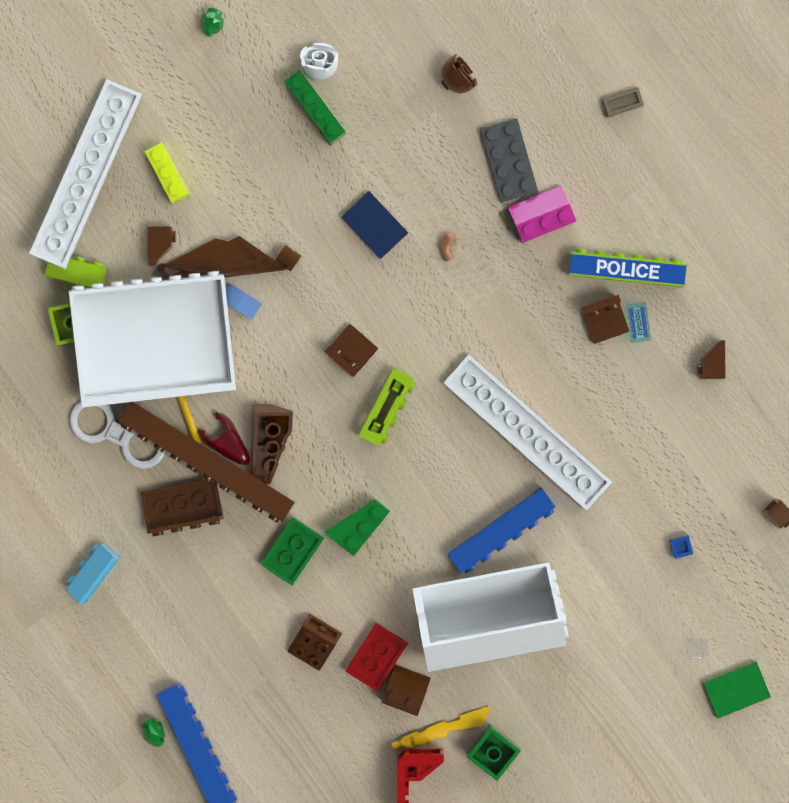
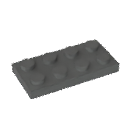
M518 119L481 128L480 131L501 203L538 193Z

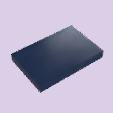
M370 191L341 217L380 259L408 234L405 228Z

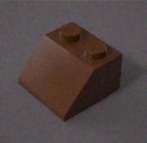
M394 665L381 703L418 716L431 678Z

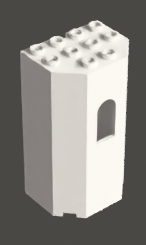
M544 563L413 588L428 672L566 646L565 638L569 637L567 626H565L567 621L565 613L562 611L564 609L562 599L559 596V586L557 582H554L557 581L555 569L551 570L550 564Z

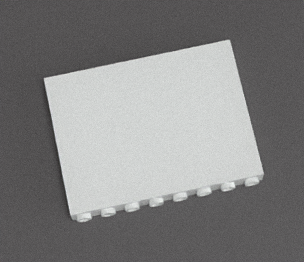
M211 271L206 276H200V273L188 274V278H181V275L169 276V280L154 277L150 278V282H142V279L130 280L131 284H123V281L111 282V286H103V283L92 284V288L84 289V285L73 286L72 290H68L81 406L90 407L236 390L224 275L219 274V271Z

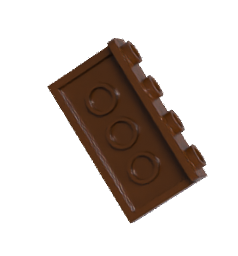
M204 479L140 492L147 534L152 533V537L164 535L163 531L171 530V533L183 531L182 527L190 526V529L200 528L201 523L206 522L209 523V526L220 524V520L224 519L218 485L215 480L211 483Z

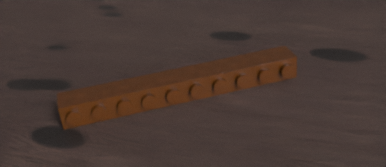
M133 402L128 404L118 420L122 423L120 427L126 431L131 432V430H134L138 433L137 437L147 443L150 440L155 443L153 447L162 453L164 450L171 453L170 458L177 462L181 460L186 462L188 469L195 473L199 470L204 474L202 476L204 479L211 483L213 480L220 483L219 488L227 493L230 490L236 493L235 498L243 503L246 500L251 502L253 509L260 513L262 511L269 514L268 518L276 523L279 520L284 522L295 504L293 500Z

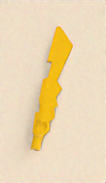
M486 706L459 715L460 719L449 723L442 721L427 727L421 732H418V730L403 736L398 741L391 742L393 750L401 747L412 748L415 745L423 746L427 742L432 743L436 738H446L449 731L481 727L490 711V707Z

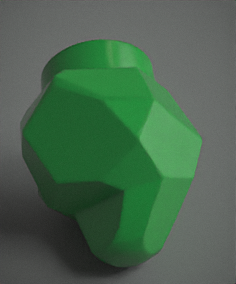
M209 8L207 13L202 14L201 28L206 36L211 37L212 34L218 33L223 28L224 20L220 10Z
M154 718L144 722L141 725L143 739L154 747L163 745L165 731L160 721L156 722Z

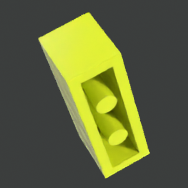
M160 143L146 150L145 153L171 203L174 205L189 197L190 194L164 144Z

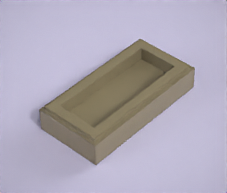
M639 87L602 99L607 118L644 106Z

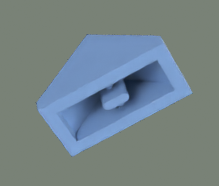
M230 283L227 286V305L252 320L262 303Z

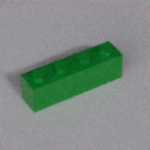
M300 70L284 81L330 145L346 135V131Z

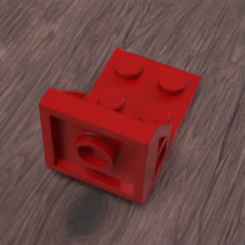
M404 749L398 755L397 803H409V800H405V795H409V781H422L444 762L443 749Z

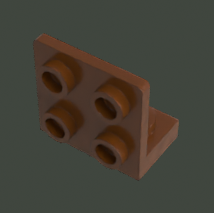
M619 295L581 308L593 344L629 332L620 305Z
M349 324L332 345L325 350V353L352 377H355L375 354L378 347L354 326Z
M309 614L287 652L320 671L342 633Z

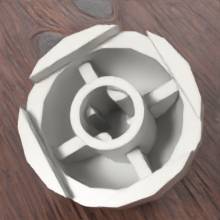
M313 43V47L309 48L306 46L300 54L302 71L310 79L326 80L337 70L338 53L334 51V47L325 43Z

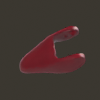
M216 412L215 418L226 426L224 433L218 439L211 441L209 436L205 434V430L198 429L197 432L204 444L219 454L240 465H247L250 462V456L235 425L226 415Z

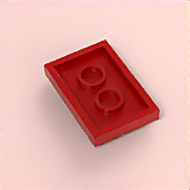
M376 622L345 672L378 692L408 645V642Z

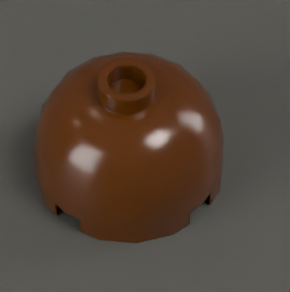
M457 54L450 57L444 63L441 69V76L443 78L441 83L446 90L450 89L455 93L462 94L478 85L476 78L472 80L470 74L473 72L463 58L460 56L457 58Z

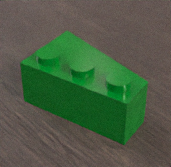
M374 499L324 531V533L352 556H355L390 510L377 499Z

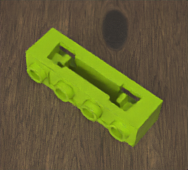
M393 368L359 437L377 446L380 443L385 444L389 436L386 433L389 426L394 427L398 419L395 416L398 409L402 411L407 402L404 399L406 393L411 394L416 384L413 382V377ZM393 379H395L396 382L392 390L398 393L402 385L405 387L401 395H397L383 422L385 425L381 433H377L381 426L377 422L373 424L371 430H368L373 418H377L390 393L388 389Z

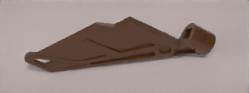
M241 236L230 241L215 238L168 264L158 265L157 269L168 278L173 275H181V278H188V274L200 273V276H206L211 271H219V274H223L224 278L284 270L291 272L302 256L285 245L274 260ZM165 267L180 270V272L169 275L165 272Z

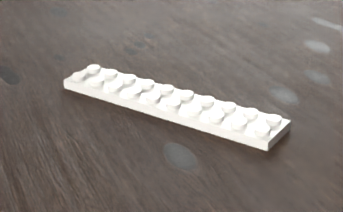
M106 79L29 252L30 255L66 270L141 100V93Z
M470 355L445 380L444 384L585 510H588L612 483L610 479Z

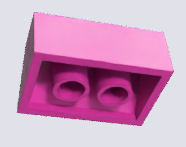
M561 186L507 207L521 243L577 221Z

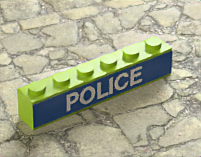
M575 249V252L570 253L568 276L683 288L685 287L687 264L682 263L680 259H671V262H665L661 257H652L651 260H646L641 255H633L632 258H626L625 254L614 253L613 256H607L606 252L594 251V254H587V250Z

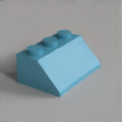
M101 543L99 546L96 544L90 551L92 556L88 561L84 560L78 567L80 572L77 576L72 575L66 583L68 585L66 591L80 605L85 604L121 557L104 543Z

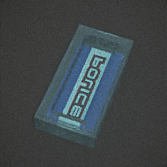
M646 302L626 305L631 343L650 341Z

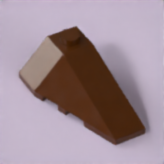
M271 404L252 405L251 475L265 484H271L280 456L284 452L285 444L292 432L293 411Z

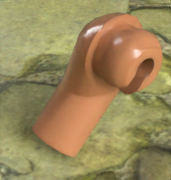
M446 233L440 243V249L445 261L454 258L450 249L457 240V236L454 233Z

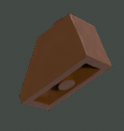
M148 227L149 266H155L173 248V243L176 242V231H173L172 227Z
M725 340L718 341L700 359V364H697V375H700V379H725Z
M775 498L762 513L778 528H786L789 526V508L780 499Z

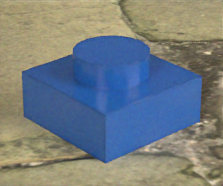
M689 535L669 540L674 559L693 554Z

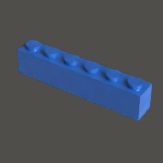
M540 488L450 551L448 555L460 573L465 571L467 574L476 568L475 563L478 561L483 563L491 557L490 553L495 549L500 551L506 547L507 544L505 542L511 538L514 541L523 535L521 531L528 527L530 530L538 524V519L541 517L546 519L552 515L555 505L543 488Z

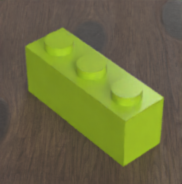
M75 256L74 259L69 260L66 270L48 262L44 276L92 288V284L103 283L104 286L108 268L104 267V263L93 261L92 264L85 262V258Z

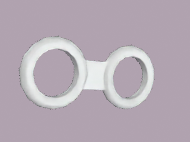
M79 402L72 410L70 416L71 429L81 441L92 444L108 439L122 447V454L128 463L141 469L152 468L164 458L166 450L163 453L158 450L155 457L149 461H140L133 457L129 444L131 438L137 432L134 430L128 432L120 427L122 424L115 421V415L110 405L97 406L104 410L107 415V425L102 433L95 436L85 434L78 425L79 414L86 407H82L81 402Z

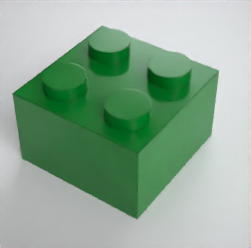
M489 724L466 756L498 781L521 752V749Z

